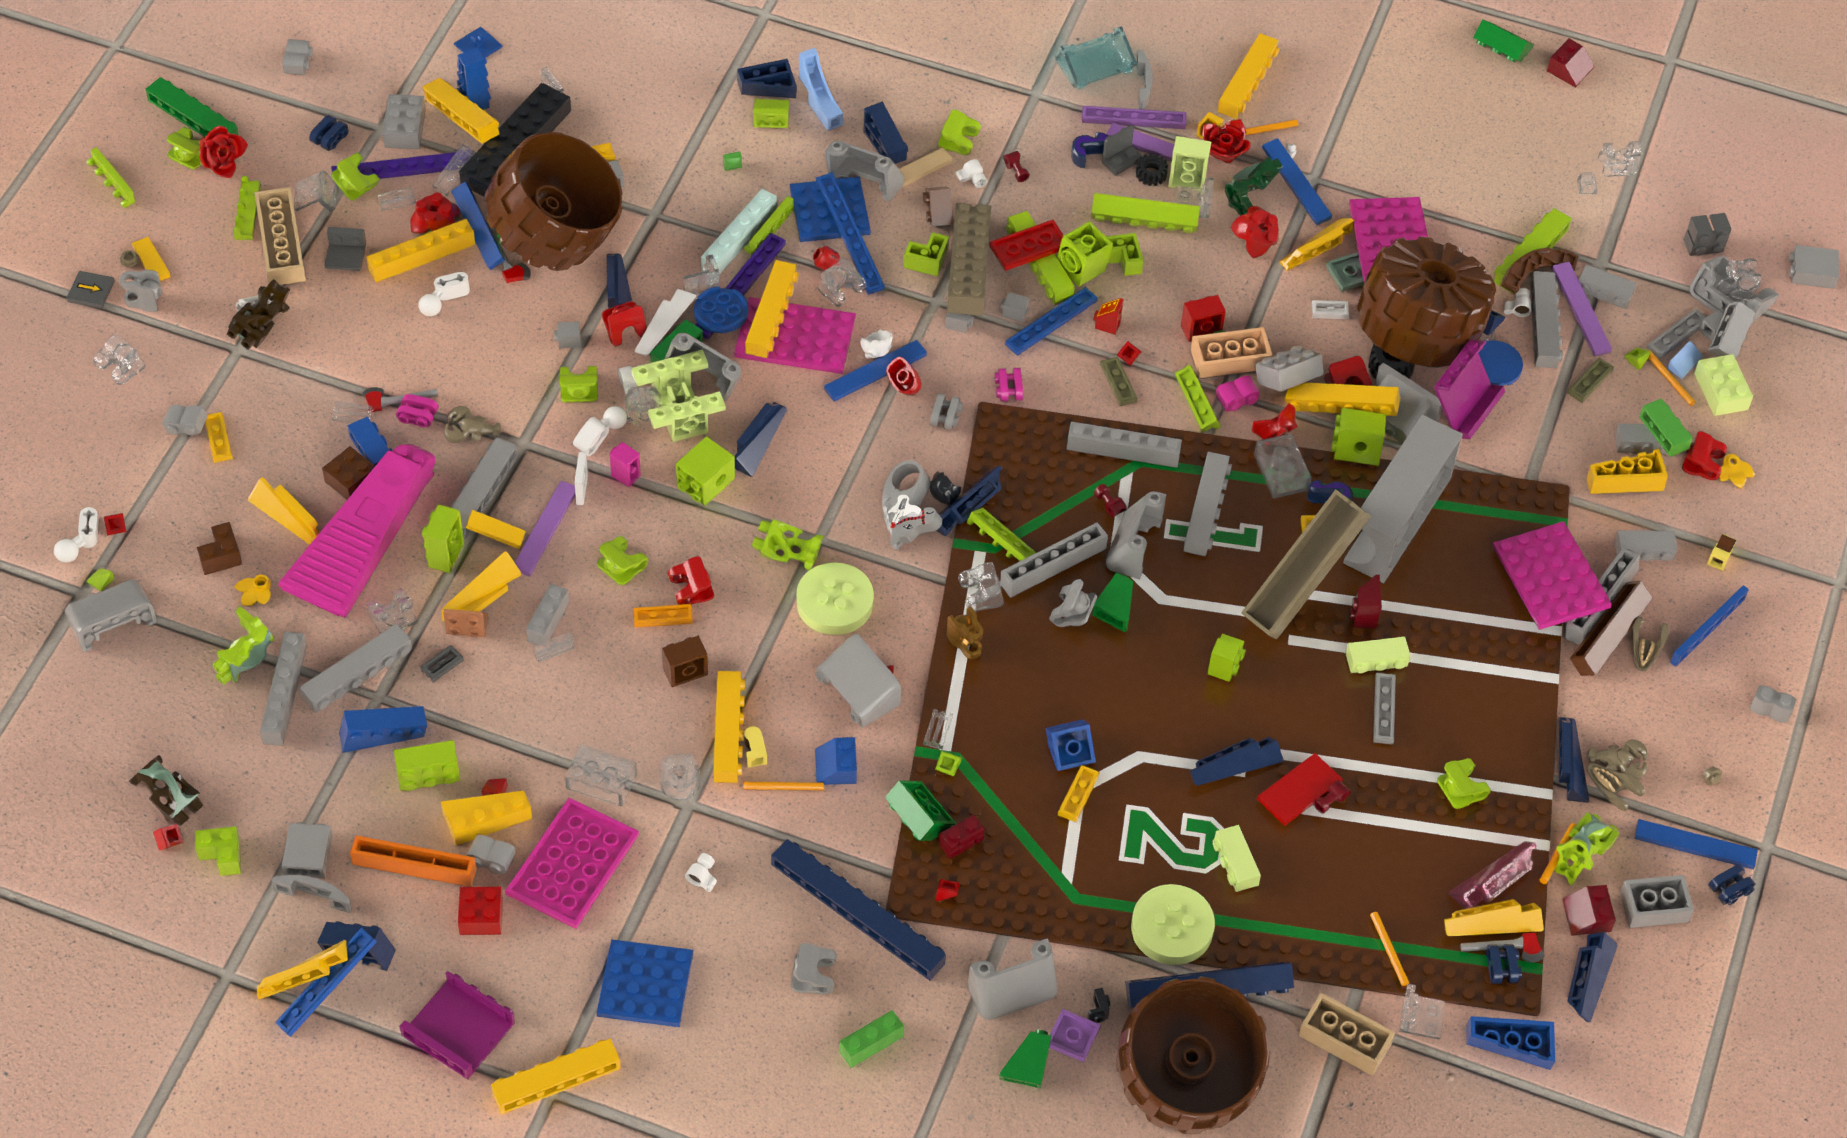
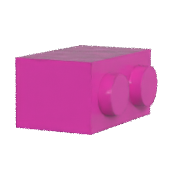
M623 442L615 446L610 452L611 476L629 487L641 476L640 455Z

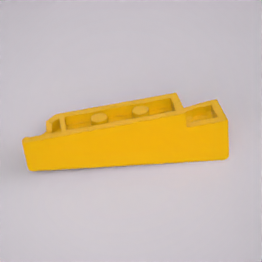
M1352 218L1336 220L1282 258L1279 263L1288 271L1342 244L1343 236L1352 232L1354 220Z
M264 477L259 479L248 498L249 502L310 545L320 533L316 528L318 526L316 520L281 484L273 489Z
M504 551L442 608V621H444V609L480 612L508 591L507 583L521 576L520 570L508 552Z
M1514 899L1455 911L1452 913V918L1444 919L1445 930L1448 936L1539 932L1544 929L1541 908L1535 903L1521 906Z
M343 940L285 971L263 978L261 984L257 986L258 999L260 1000L329 975V967L348 961L347 941Z

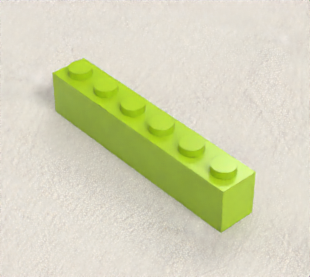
M1094 193L1091 219L1097 222H1104L1106 220L1112 221L1114 224L1129 223L1135 227L1145 225L1151 229L1161 227L1168 231H1175L1176 229L1182 230L1184 233L1197 232L1200 206Z
M1555 208L1550 213L1547 212L1542 218V222L1534 226L1532 233H1528L1524 237L1522 244H1517L1512 255H1507L1502 266H1497L1494 271V282L1500 286L1509 267L1523 255L1541 248L1552 249L1569 230L1572 218Z
M1024 211L1008 217L1006 230L1010 235L1036 226L1028 211ZM1055 254L1029 263L1031 272L1036 274L1039 285L1044 287L1046 296L1052 300L1054 305L1074 295L1075 286Z

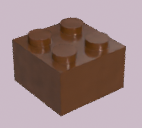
M349 446L322 468L324 481L348 500L375 465Z
M699 635L686 638L684 641L675 644H668L662 648L663 670L671 687L708 675V656Z

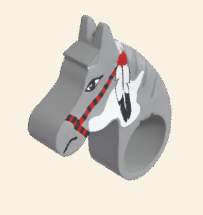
M912 460L897 464L890 472L883 489V513L887 528L891 533L890 544L894 546L895 550H898L903 543H912V540L922 533L938 530L942 525V518L934 508H919L929 490L930 477L918 462ZM912 473H919V479L914 486L907 490H899L900 483L906 476Z

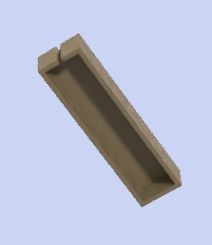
M956 203L947 313L984 314L991 206L975 204V207H972V204Z
M1335 490L1241 614L1266 634L1278 639L1364 527L1371 515L1341 492Z

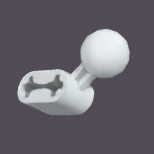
M457 272L436 278L434 281L435 291L432 294L422 296L418 307L425 316L433 317L437 315L441 310V300L446 301L462 297L470 292L468 275L464 272Z
M613 406L605 411L602 420L599 421L596 417H591L575 437L573 445L581 452H585L587 456H591L606 438L609 428L615 430L625 425L627 421L626 412L621 407Z
M87 507L80 512L78 536L72 540L62 539L55 544L54 555L59 561L64 563L74 561L78 556L79 548L82 546L91 548L97 544L99 522L96 509Z

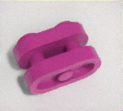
M1006 368L998 369V372H995L994 375L995 383L999 385V387H996V397L1000 398V401H1008V396L1014 395L1015 401H1022L1023 384L1021 368H1013L1012 374H1007ZM1007 381H1013V388H1008Z
M405 394L401 401L402 406H399L396 412V417L404 424L409 423L422 428L429 427L433 422V415L436 414L439 405L430 398Z

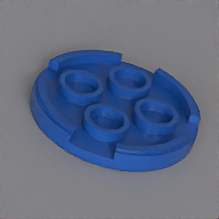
M713 287L703 291L697 297L694 304V317L702 328L710 332H732L740 328L747 320L748 302L735 289Z
M1496 340L1486 341L1483 349L1478 354L1491 385L1509 386L1516 382L1523 369V360L1520 353L1505 342Z

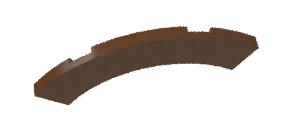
M1541 248L1533 250L1517 259L1509 267L1500 286L1513 293H1517L1523 280L1533 270L1542 267H1553V265L1570 262L1575 271L1579 256L1562 249Z

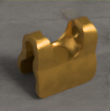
M969 606L967 607L966 615H958L955 618L952 615L948 616L947 637L955 647L962 651L965 657L975 659L981 655L982 645L979 640L983 638V628L977 621L975 610ZM969 645H972L977 650L971 652L968 650L967 647Z

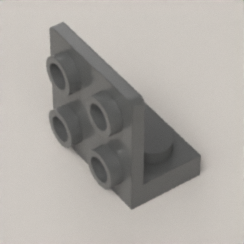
M1132 125L1121 129L1114 135L1108 136L1104 141L1102 164L1115 176L1136 165L1142 156L1132 146L1134 133Z
M328 227L329 246L325 268L360 271L366 248L364 229Z

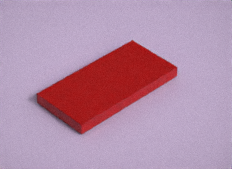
M1053 219L990 241L989 247L1003 269L1007 271L1058 253L1064 235Z
M1314 753L1258 795L1257 800L1280 823L1286 826L1311 807L1314 800L1327 795L1328 788L1337 780L1342 782L1343 779Z

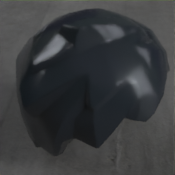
M937 471L933 475L929 487L931 495L939 502L947 505L955 501L961 493V487L953 485L949 478L944 475V472L940 473Z

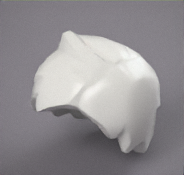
M880 329L866 338H861V347L865 352V357L878 358L887 355L891 348L892 333Z

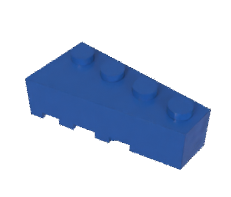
M478 48L458 55L457 67L459 71H457V76L459 80H457V86L459 88L456 89L462 95L467 96L470 101L476 103L479 108L485 110L490 108L489 100H491L488 91L490 86L486 77L488 76V71L485 67L487 60L485 55L481 54Z
M424 706L344 711L339 731L342 752L345 753L425 737L427 721Z
M1470 1016L1466 1024L1467 1045L1551 1070L1555 1063L1554 1022Z

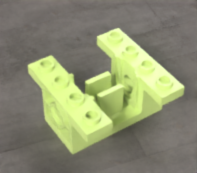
M703 349L631 368L637 386L650 383L659 408L648 410L653 428L667 426L672 442L708 433V415L726 410V405L720 391L697 397L691 387V372L708 368V361Z

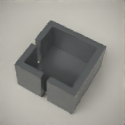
M1725 213L1710 214L1709 218L1714 230L1711 228L1707 215L1691 217L1683 239L1690 256L1724 252L1731 232V226Z

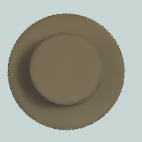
M132 250L124 251L120 257V262L125 267H133L139 261L138 255Z
M1714 766L1708 768L1703 774L1707 785H1715L1722 778V771Z

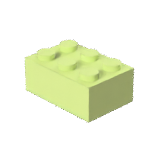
M1176 136L1168 187L1203 193L1211 142Z
M1733 354L1698 361L1694 374L1714 416L1749 409L1753 395Z

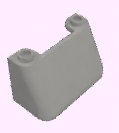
M842 141L832 142L825 150L828 173L833 172L836 179L841 177L850 178L854 174L880 183L879 191L883 192L882 197L886 201L891 202L904 184L903 173L888 157Z
M1723 255L1704 262L1690 285V293L1714 312L1720 310L1724 314L1729 303L1739 301L1755 312L1754 322L1776 302L1780 295L1770 288H1765L1757 296L1731 278L1733 264Z
M686 333L677 334L670 344L665 359L703 349L708 361V368L704 370L719 378L715 386L720 388L723 400L727 401L741 379L742 371L740 366Z
M1155 491L1149 492L1124 512L1106 558V566L1109 570L1140 579L1143 572L1142 566L1147 542L1144 537L1137 535L1138 530L1148 533L1152 526L1160 528L1163 520L1166 494Z
M131 579L77 602H72L65 609L66 618L83 653L93 649L91 643L94 639L96 641L100 640V633L132 620H136L137 624H140L141 620L146 621L148 626L157 623L150 599L139 582Z
M858 634L849 637L816 668L815 675L819 682L825 684L831 682L851 706L850 717L853 722L858 723L862 728L901 704V686L899 681Z
M1048 938L1034 943L1031 949L1032 960L996 972L993 965L984 960L970 964L968 989L981 1017L987 1020L996 1019L1046 1002L1056 996L1058 986L1052 947Z

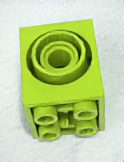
M1088 221L1063 236L1057 259L1069 278L1080 287L1105 272L1113 243L1094 224Z
M1342 408L1341 414L1336 416V427L1333 432L1331 451L1335 452L1334 459L1379 466L1385 436L1386 414Z
M707 436L676 463L678 489L686 492L695 502H700L704 506L735 479V456Z

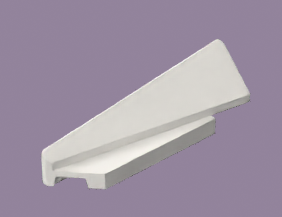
M677 289L671 301L663 299L637 345L635 352L645 356L649 355L695 299L696 295Z

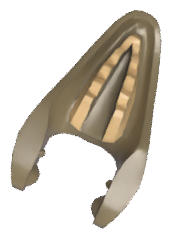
M1638 617L1633 625L1634 659L1638 670L1647 671L1664 646L1669 635V627L1666 623L1660 626L1661 632L1657 642L1641 639L1638 633L1644 621L1642 617Z
M1589 763L1587 765V772L1605 798L1621 811H1626L1628 805L1616 795L1619 791L1628 789L1641 797L1645 794L1642 783L1635 777L1608 769L1596 763Z

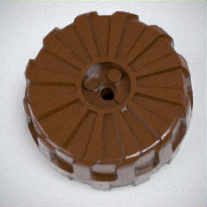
M559 132L533 134L524 139L504 159L493 176L492 182L484 195V202L488 203L489 212L486 219L490 228H495L499 234L500 243L509 252L515 251L522 256V260L525 263L537 268L547 266L552 271L568 270L572 265L583 263L598 249L619 220L622 213V188L611 165L589 144Z
M1419 236L1417 240H1406L1404 237L1395 239L1393 245L1388 248L1384 246L1379 251L1366 277L1357 306L1359 312L1358 321L1362 330L1376 346L1402 361L1433 368L1450 366L1470 339H1480L1494 304L1495 282L1491 275L1486 274V268L1479 260L1473 256L1467 257L1463 254L1461 248L1451 243L1443 245L1434 242L1430 237Z
M1200 976L1198 979L1181 981L1173 979L1163 983L1158 989L1145 996L1129 1014L1119 1037L1116 1067L1125 1086L1124 1094L1132 1106L1137 1105L1146 1114V1118L1150 1123L1162 1129L1164 1126L1175 1128L1182 1134H1200L1206 1130L1221 1128L1236 1119L1251 1105L1258 1095L1270 1061V1052L1267 1050L1265 1036L1267 1029L1262 1017L1258 1016L1253 1007L1246 1001L1247 997L1236 988L1231 989L1208 977ZM1186 1054H1193L1196 1057V1062H1189L1186 1059Z

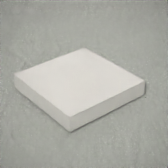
M579 452L575 476L576 505H583L588 480L586 453Z

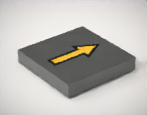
M79 271L66 298L67 302L102 309L114 285V277Z

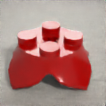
M1241 119L1231 120L1225 123L1222 128L1213 123L1203 125L1204 141L1211 142L1209 155L1216 159L1222 160L1225 163H1231L1251 147V143L1245 140L1246 129Z
M217 126L199 142L200 161L205 168L212 169L215 174L231 178L236 170L235 159L245 153L248 143L241 136L228 133L226 127Z
M439 192L426 196L416 202L415 211L410 221L411 231L413 233H424L428 229L435 231L455 223L454 217L459 216L460 209Z
M1258 206L1250 207L1247 214L1236 218L1230 226L1238 238L1246 240V249L1252 258L1264 255L1279 240L1277 216Z
M1288 403L1277 417L1271 420L1253 421L1251 431L1262 438L1264 444L1274 440V437L1275 439L1283 437L1287 431L1290 432L1298 428L1295 421V407Z

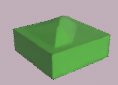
M741 152L723 155L725 171L742 168Z

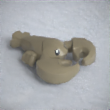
M466 406L453 408L447 416L448 422H451L452 419L453 422H459L462 431L453 424L451 426L453 430H450L449 423L445 426V437L451 443L462 442L468 436L471 437L470 441H480L481 435L493 434L494 437H498L502 432L500 423H496L493 426L484 422L486 418L482 416L474 418L470 409Z
M1631 739L1627 741L1621 749H1618L1619 746L1609 745L1608 750L1597 751L1595 747L1589 749L1587 757L1591 763L1598 760L1607 764L1606 768L1614 771L1620 769L1622 773L1629 774L1638 780H1641L1646 774V762L1643 763L1640 769L1638 768L1640 762H1636L1628 767L1634 757L1640 759L1642 755L1643 760L1647 759V748L1638 740Z

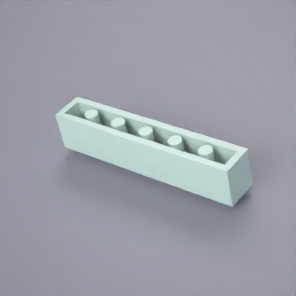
M761 189L701 256V271L717 278L777 209V196Z

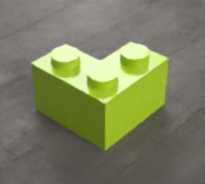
M932 232L927 245L909 241L904 253V268L938 277L949 250V236Z
M1136 233L1106 236L1113 243L1108 264L1121 263L1124 276L1142 274L1144 259Z
M1222 634L1221 638L1217 639L1211 653L1208 675L1230 682L1232 675H1237L1240 666L1239 662L1244 658L1246 652L1243 649L1244 641Z
M236 826L195 831V846L199 861L217 859L220 876L241 874L240 838Z

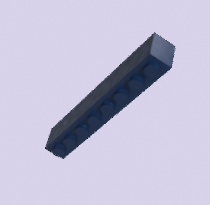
M1288 961L1125 981L1127 1004L1130 1008H1134L1145 996L1158 989L1163 983L1173 979L1181 981L1198 979L1200 976L1213 978L1215 982L1231 989L1236 988L1246 997L1250 993H1256V996L1268 995V991L1276 990V993L1289 992L1288 989L1294 988L1292 963Z

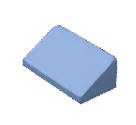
M1689 341L1671 359L1667 370L1683 379L1703 356L1696 346Z

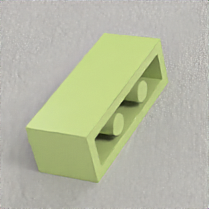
M1397 637L1348 643L1346 657L1351 673H1365L1374 670L1383 671L1391 668L1401 669L1408 667L1410 652L1406 638Z
M1239 825L1216 831L1213 847L1215 851L1219 852L1221 865L1228 872L1229 884L1234 886L1236 892L1259 886L1261 874Z

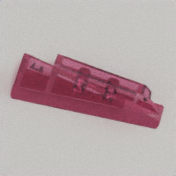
M1527 841L1521 843L1450 890L1449 894L1464 909L1476 907L1483 899L1487 902L1492 901L1532 869L1533 862L1530 861L1532 850L1537 846L1536 843Z

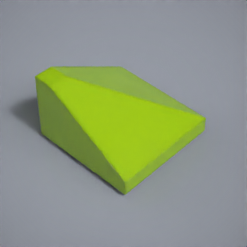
M1637 347L1624 356L1636 369L1640 370L1651 353L1648 350Z
M99 568L86 582L101 592L114 580L113 572Z
M942 751L935 770L954 776L962 758Z

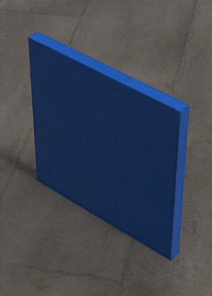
M482 27L454 43L463 53L478 48L485 57L503 47Z

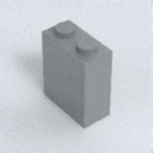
M1796 245L1794 251L1790 252L1789 262H1792L1789 269L1792 283L1835 289L1839 279V250Z
M303 822L289 824L282 861L284 875L325 878L332 842L330 826L325 824L311 825Z

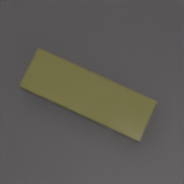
M1114 357L1102 360L1100 366L1119 406L1137 402L1138 398L1119 358Z
M1598 358L1568 389L1567 394L1583 403L1610 375L1614 366Z

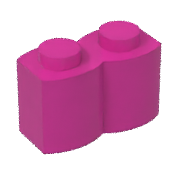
M1249 375L1240 377L1233 382H1226L1216 389V397L1226 412L1236 411L1242 405L1254 404L1259 399L1260 393Z

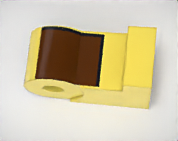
M1722 534L1707 564L1723 571L1737 540ZM1713 558L1722 560L1723 563H1716Z
M748 727L744 732L745 745L749 748V751L746 752L747 767L767 764V752L762 732L758 727Z

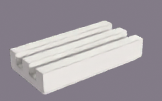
M1312 300V318L1349 319L1348 301Z

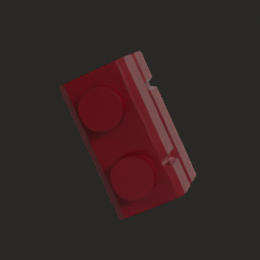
M971 815L940 833L939 845L948 858L951 859L974 846V844L983 841L985 829L975 815Z

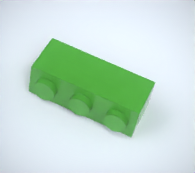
M1662 398L1642 407L1639 418L1670 457L1689 450L1693 439L1690 432L1684 428L1680 419L1673 414L1669 405Z
M891 1010L840 1040L839 1052L850 1068L903 1038L904 1025L894 1011Z

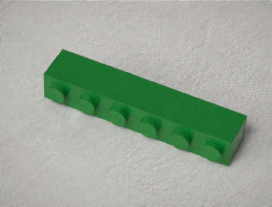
M159 77L146 88L149 102L203 137L207 136L217 126H224L228 129V133L239 135L238 127L234 122L228 121L220 113L217 114L209 106L203 105L195 97L186 94L183 89L175 87L170 81Z

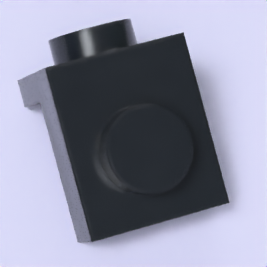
M1103 987L1094 990L1093 1000L1096 1009L1088 1011L1087 1019L1096 1023H1101L1109 1017L1111 1003L1108 994L1105 995Z

